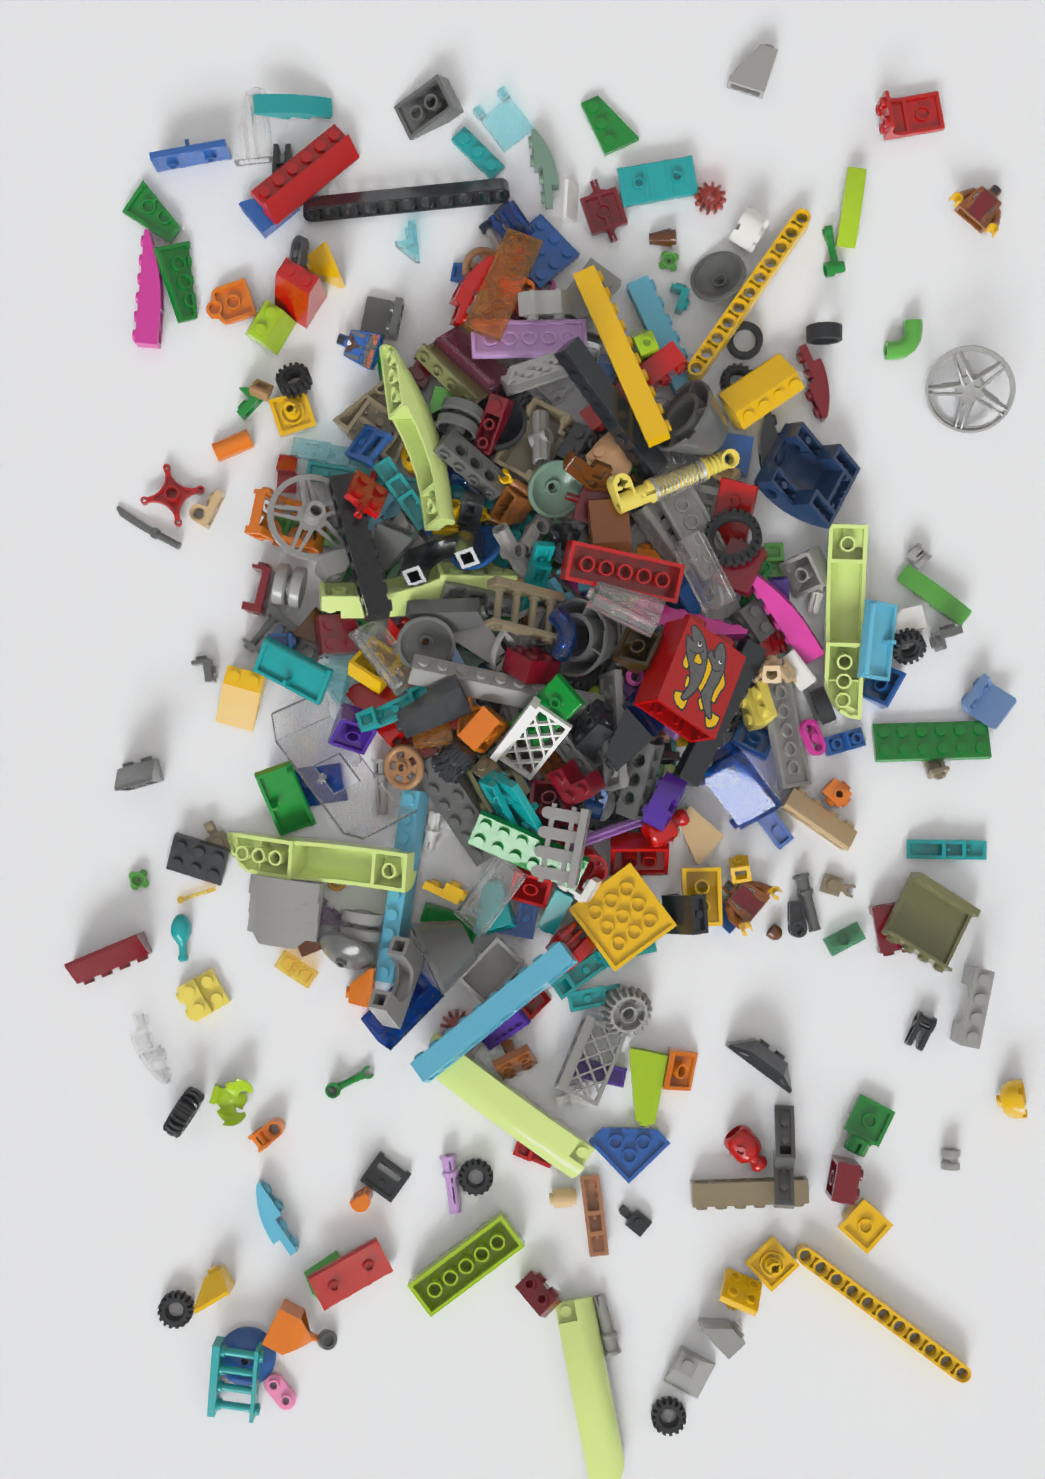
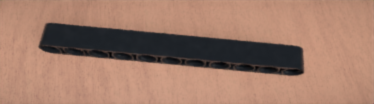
M493 178L313 196L303 204V217L308 222H320L502 204L509 200L510 190L506 179Z

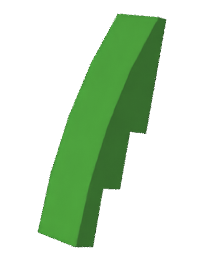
M907 564L896 579L898 583L911 590L915 596L928 603L929 607L958 626L963 625L972 613V610L909 564Z

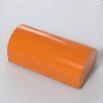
M247 429L211 444L219 462L254 448Z
M365 1186L353 1193L349 1204L354 1211L364 1212L368 1209L373 1197L372 1189Z

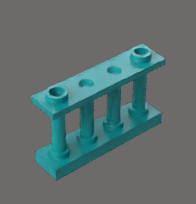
M217 1336L212 1345L207 1417L215 1418L217 1411L222 1408L250 1412L249 1423H253L255 1417L259 1416L261 1409L258 1397L261 1363L264 1362L265 1350H262L263 1342L258 1343L255 1351L229 1348L227 1345H224L225 1337ZM226 1355L254 1359L253 1369L226 1365V1363H223V1357ZM227 1373L253 1377L252 1387L224 1383V1380H221L222 1375ZM228 1391L251 1395V1403L225 1401L223 1398H220V1393Z

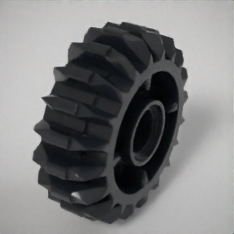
M188 1087L167 1117L163 1130L171 1137H180L201 1106L204 1094L197 1088Z

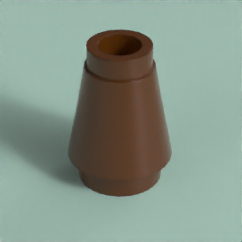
M667 228L649 233V244L666 247L677 245L676 229Z

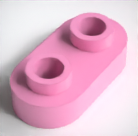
M271 1373L265 1380L264 1386L266 1391L281 1409H291L297 1400L295 1391L281 1374ZM271 1383H277V1387H272ZM283 1398H288L289 1402L285 1403Z

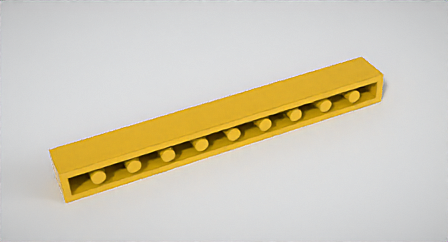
M592 265L574 273L575 283L648 447H653L670 439L669 431H672L668 419L663 420L662 414H664L660 402L656 404L654 397H657L653 386L649 387L646 382L649 380L646 370H641L639 366L642 362L638 353H633L632 347H634L630 335L626 337L624 333L627 328L623 319L619 320L617 317L619 310L616 304H611L609 298L612 295L608 286L604 287L602 284L605 280L601 270L597 271L595 266Z

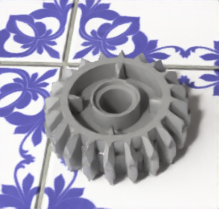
M623 985L622 990L616 987L615 993L610 992V998L604 997L606 1003L601 1004L603 1010L600 1011L603 1017L602 1022L613 1034L616 1035L618 1033L621 1037L625 1034L630 1037L631 1032L637 1035L638 1029L643 1031L642 1026L644 1024L649 1025L646 1019L652 1018L649 1013L653 1011L650 1006L651 1001L640 988H635L632 985L627 988V986Z

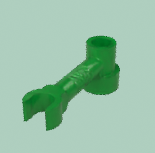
M832 225L824 226L822 235L826 241L831 261L823 263L824 276L828 278L845 272L846 268L844 261L838 260Z
M365 1066L362 1071L338 1083L330 1082L325 1088L326 1095L332 1099L337 1098L342 1089L365 1078L371 1079L374 1074L370 1076L364 1074V1071L370 1068V1066ZM334 1086L337 1090L336 1092H331L329 1088Z

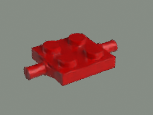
M357 469L353 473L344 498L356 507L354 517L357 519L362 518L363 513L377 519L382 511L389 491L376 482L378 474H375V471H371L368 476Z

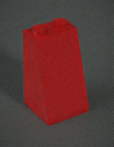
M286 257L276 272L274 305L287 313L296 323L307 329L327 296L319 277Z
M360 682L352 685L345 694L356 707L363 710L371 706L377 708L399 698L389 685L380 694H377ZM395 722L380 727L377 731L391 747L399 744H408L411 739L417 736L406 739L403 732L399 733Z

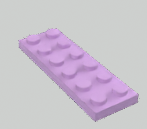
M586 319L470 321L472 359L537 358L558 351L567 341L578 336L588 348Z

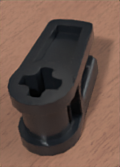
M273 144L272 174L292 158L291 144H285V160L283 162H280L281 151L279 144Z
M790 901L787 903L788 933L796 938L804 937L808 929L802 901ZM797 924L798 926L802 927V930H799L798 934L797 932L793 931V928H795Z
M918 1010L904 1043L911 1046L918 1032L922 1030L915 1045L916 1049L922 1052L936 1027L937 1018H930Z

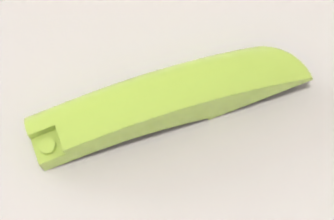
M383 344L379 347L388 419L393 421L411 460L420 493L424 530L439 531L445 525L455 524L447 464L433 452L440 440L439 434L426 401L403 359L392 345Z
M832 523L829 528L827 556L824 688L832 706L846 717L861 720L863 678L857 677L865 609L868 525Z
M435 1031L430 1043L436 1039H441L443 1036ZM466 1054L436 1077L440 1083L471 1107L570 1178H575L584 1169L585 1162L595 1150L585 1139L546 1113L501 1079L496 1073Z
M593 1295L565 1300L556 1307V1313L588 1479H621L624 1470V1452Z

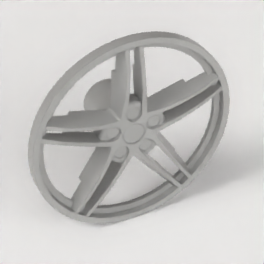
M977 345L960 346L943 354L932 366L925 385L927 404L934 417L944 426L962 433H978L996 426L1010 411L1016 394L1015 377L1006 360L995 351ZM974 351L984 353L998 362L987 367L979 374H975L963 352ZM958 353L965 368V371L967 373L966 375H962L961 368L956 357V354ZM953 356L959 381L932 385L934 375L939 366ZM1001 365L1003 367L988 380L984 381L982 377ZM1003 371L1006 372L1010 385V393L1006 405L985 389ZM955 388V392H932V389ZM932 395L960 397L955 422H951L940 413ZM985 396L995 405L1003 409L1002 412L994 408L991 404L982 400V398ZM975 401L999 414L988 423L978 426H965ZM963 403L969 404L962 425H959L958 420Z
M315 474L297 475L284 481L273 493L267 508L268 527L276 543L288 554L302 560L318 561L319 555L326 553L307 554L301 552L314 530L336 547L329 552L345 548L343 539L326 520L327 517L335 513L334 509L326 512V508L333 505L332 500L324 503L317 501L310 481H319L328 485L329 479ZM303 480L306 481L310 502H306ZM295 482H300L301 507L275 505L278 496L286 487ZM274 510H280V511H286V512H295V513H297V516H293V515H289V514H284V513H283V514H282V513H277V512H274ZM274 515L300 522L291 546L279 535L274 523ZM323 527L340 543L339 545L322 530ZM302 529L308 531L299 549L295 550L294 547Z
M537 607L535 628L543 630L545 625L546 608ZM529 608L519 612V619L529 614ZM501 630L491 651V671L507 673L502 670L504 658L496 667L497 650L502 639L505 646L514 648L516 645L530 648L532 645L539 647V645L545 644L539 639ZM541 646V647H540V648H542L541 651L547 652V651H546V646Z

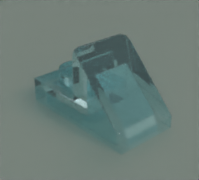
M415 220L408 221V227L405 228L406 239L410 240L395 241V246L415 263H420Z

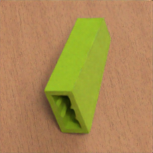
M639 329L626 335V337L630 335L634 344L632 351L633 353H638L642 363L659 351V346L652 330Z
M629 1046L635 1121H638L639 1125L649 1127L650 1124L655 1125L668 1055L663 1052Z

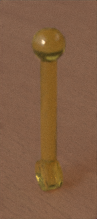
M213 887L185 897L179 896L177 902L182 904L185 900L216 891V889Z

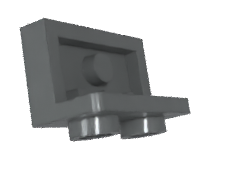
M755 599L730 615L734 624L748 629L744 639L749 638L757 644L776 631Z
M955 623L939 627V631L931 633L929 638L931 648H934L935 652L947 649L945 638L962 634V625L956 626Z

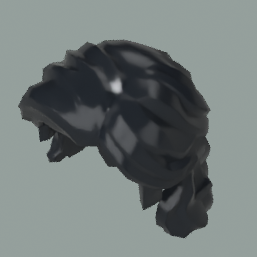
M554 523L549 527V542H553L556 546L552 559L557 563L563 564L567 540L577 541L580 538L581 532L577 528L573 529L570 523Z
M456 741L446 746L439 754L432 756L431 765H433L432 768L435 773L440 772L438 776L442 777L445 783L453 782L458 784L462 775L472 770L477 756L476 752L463 741Z

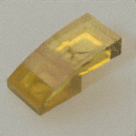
M286 950L283 951L274 967L306 988L310 987L319 973L316 969L302 962L300 958Z

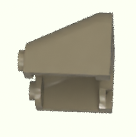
M535 397L525 408L528 419L525 434L509 450H498L493 460L496 466L501 469H507L510 475L527 486L532 474L538 468L533 464V449L528 440L529 433H532L533 411L539 409L546 410L549 413V428L554 436V442L550 444V461L560 460L556 455L558 446L564 442L569 428L575 424V420L570 414Z

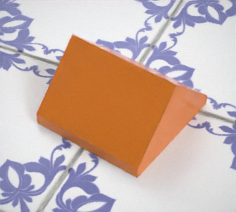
M668 1047V1060L662 1085L663 1089L691 1091L698 1053Z

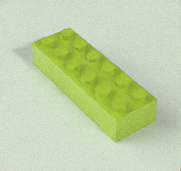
M501 1210L409 1279L407 1286L428 1315L432 1317L524 1248L525 1241Z

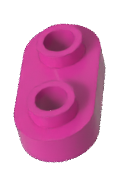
M814 719L801 721L799 733L807 752L812 756L822 755L826 750V742L818 723Z

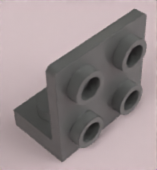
M368 296L360 330L384 334V339L397 341L405 306L404 299L396 297L395 301Z

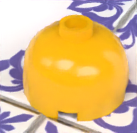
M1022 1079L1007 1081L1000 1088V1095H996L997 1106L1002 1107L1003 1112L1008 1117L1014 1119L1028 1118V1111L1025 1109L1027 1103Z

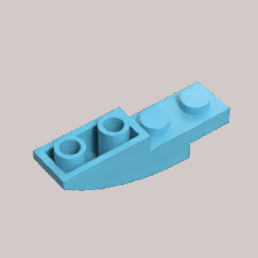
M261 1179L256 1185V1199L262 1224L271 1242L275 1244L280 1240L291 1256L298 1251L299 1241L294 1234L291 1235L288 1231L286 1221L283 1218H279L284 1211L283 1203L279 1198L274 1197L270 1184Z

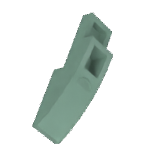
M532 129L531 136H528L529 148H533V155H530V167H534V172L539 173V184L543 185L544 192H540L541 204L545 203V210L553 209L552 191L559 190L558 173L548 145L538 131Z

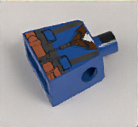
M351 329L349 336L340 333L336 343L345 347L343 356L368 370H375L380 354L379 347L383 344L385 335Z

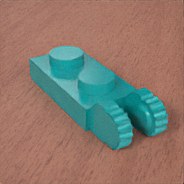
M620 983L574 991L567 996L570 1012L599 1007L601 1004H605L604 997H607L606 991L616 990V987L620 988Z

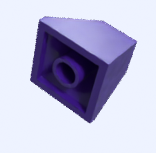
M343 702L336 715L328 744L364 755L378 728L361 732L355 714L363 711V709Z

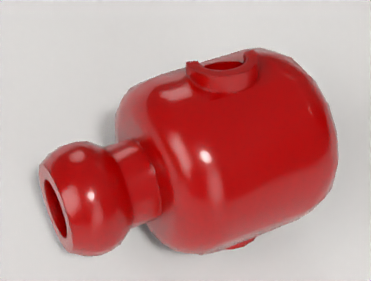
M680 808L674 812L663 832L645 822H642L641 830L648 844L658 848L662 845L665 846L669 842H674V839L679 834L678 827L688 825L690 819L687 812Z
M741 1124L728 1132L724 1138V1145L729 1154L738 1163L744 1164L749 1162L751 1169L755 1172H759L766 1167L767 1159L765 1156L760 1155L761 1142L748 1126Z

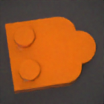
M245 278L216 287L211 293L212 300L206 306L208 316L212 319H219L225 325H231L255 317L257 314Z

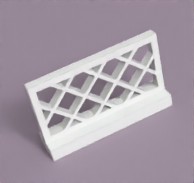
M536 696L529 702L490 756V759L497 762L499 759L529 780L534 777L572 728L571 724L541 705V699ZM539 711L547 716L548 721H538L537 714ZM559 724L565 730L563 732H555L553 725ZM549 725L551 733H541L540 726ZM536 726L537 734H528L527 727ZM552 737L553 745H544L543 738ZM539 738L540 746H531L530 739ZM517 740H526L527 747H518ZM542 750L543 758H534L533 751ZM519 752H529L530 759H521ZM507 753H515L517 760H510L505 755ZM523 764H532L533 770L531 773L523 768Z

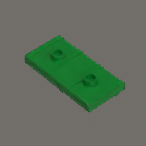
M560 673L556 674L536 696L541 699V705L566 722L585 704V701ZM523 710L513 720H511V722L509 723L511 726L520 716ZM539 711L537 714L538 721H548L547 716ZM559 724L553 725L554 731L557 732L562 726ZM549 725L540 726L541 733H551ZM536 726L527 727L528 734H537ZM539 738L530 739L531 746H540ZM543 738L544 744H545L550 738Z
M291 760L254 773L280 836L317 824Z

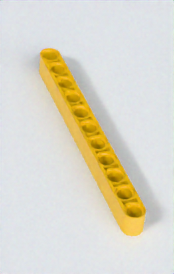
M798 209L795 211L692 357L687 367V377L690 381L703 379L803 237L811 219L808 210ZM798 219H802V220H804L805 222L801 223V222H799V221H797V220H798ZM787 234H793L795 237H788ZM776 249H783L784 252H778ZM766 264H773L774 267H767ZM760 278L763 282H757L755 279ZM750 293L753 297H746L745 294ZM740 308V309H742L743 311H742V312H736V311H734V309ZM729 323L732 327H725L723 324ZM719 338L721 342L716 343L713 339ZM708 353L711 357L705 358L702 354ZM697 368L700 372L694 373L691 370Z
M801 1243L796 1246L794 1254L800 1264L956 1381L966 1383L970 1380L971 1370L960 1358L809 1245ZM802 1251H809V1255L806 1258L800 1257ZM823 1262L824 1267L822 1269H815L816 1264ZM834 1274L840 1275L837 1281H831V1278ZM849 1286H855L854 1292L847 1293ZM867 1297H870V1298H871V1301H870L869 1304H867V1305L862 1304V1302H863V1300H864L865 1298H867ZM880 1310H887L884 1316H878ZM902 1321V1325L899 1328H894L895 1322ZM912 1333H918L917 1338L909 1339ZM927 1345H933L931 1351H925ZM949 1356L947 1362L941 1363L943 1357ZM964 1368V1372L957 1375V1370Z

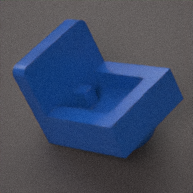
M292 633L267 634V636L292 649L296 648V637H292Z

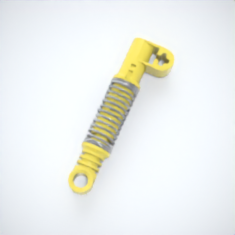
M734 449L719 450L717 453L706 458L699 457L693 459L692 462L689 461L684 463V465L677 466V468L674 467L673 470L670 469L665 473L658 474V476L655 475L654 478L651 477L645 480L643 484L637 487L633 486L630 476L625 473H616L610 475L607 479V488L616 511L619 514H623L646 503H655L671 495H675V493L682 492L687 488L689 489L694 485L709 480L712 475L729 468H734L738 465L740 457ZM726 454L729 457L728 463L725 462ZM623 488L626 489L625 492L618 494V491L623 490Z

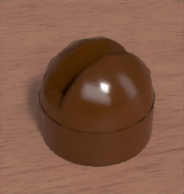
M774 923L768 929L766 936L772 940H779L782 937V930Z

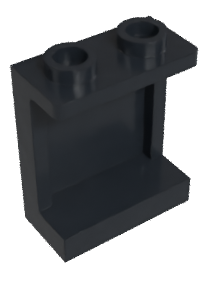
M675 893L661 895L663 907L677 924L676 927L666 934L698 935L709 933L706 894L679 895Z

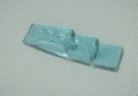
M294 437L290 454L292 457L364 470L370 469L364 464L347 458L344 453L348 447L332 445L331 442Z

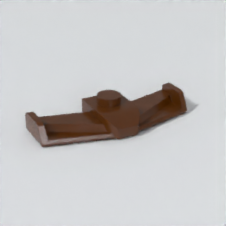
M571 450L563 461V470L587 489L609 492L607 479L612 475L613 469L611 465L597 459L589 465ZM630 475L632 483L634 484L636 478L634 475ZM623 488V490L618 491V494L625 492L626 489Z

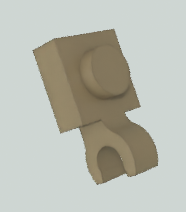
M212 820L203 824L210 835L205 838L207 842L226 848L231 847L224 830L218 832Z

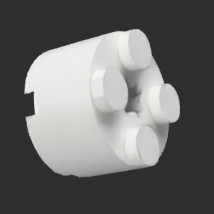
M748 206L729 240L752 253L771 219Z

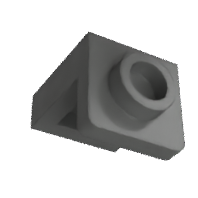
M207 655L195 657L196 660L191 661V665H203L205 682H216L215 677H218L217 666L213 665V659L207 658Z

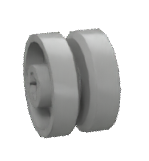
M279 563L273 581L272 604L283 606L287 600L290 608L300 609L305 595L308 569L297 566L292 573L290 564Z
M342 909L341 919L352 925H341L339 927L340 933L350 935L363 942L378 943L381 941L382 932L378 929L370 928V926H382L383 914L362 909Z

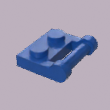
M366 424L344 454L347 458L364 464L367 468L371 469L375 464L376 458L394 438L388 432ZM379 438H380L381 440L379 441V443L376 445V447L373 449V451L370 453V455H369L368 457H366L367 454L370 452V450L373 448V446L376 444V442H377V441L379 440Z

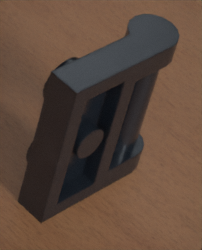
M380 1151L360 1178V1181L391 1203L412 1173L408 1170L404 1171L386 1158L385 1154ZM379 1162L400 1176L399 1182L377 1167Z

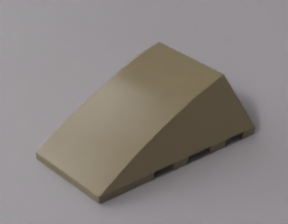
M382 379L369 392L360 397L358 401L334 418L333 422L352 441H354L366 424L388 432L394 439L385 446L377 459L382 460L389 455L396 466L404 443L393 421L388 419L384 382ZM380 438L369 453H371L373 449L376 447V445L379 443V441L381 440Z

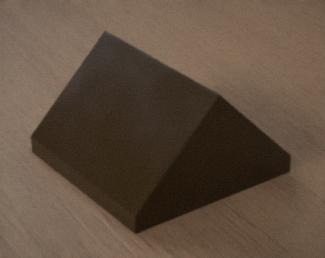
M627 625L612 659L634 674L642 672L649 668L664 635L663 633Z

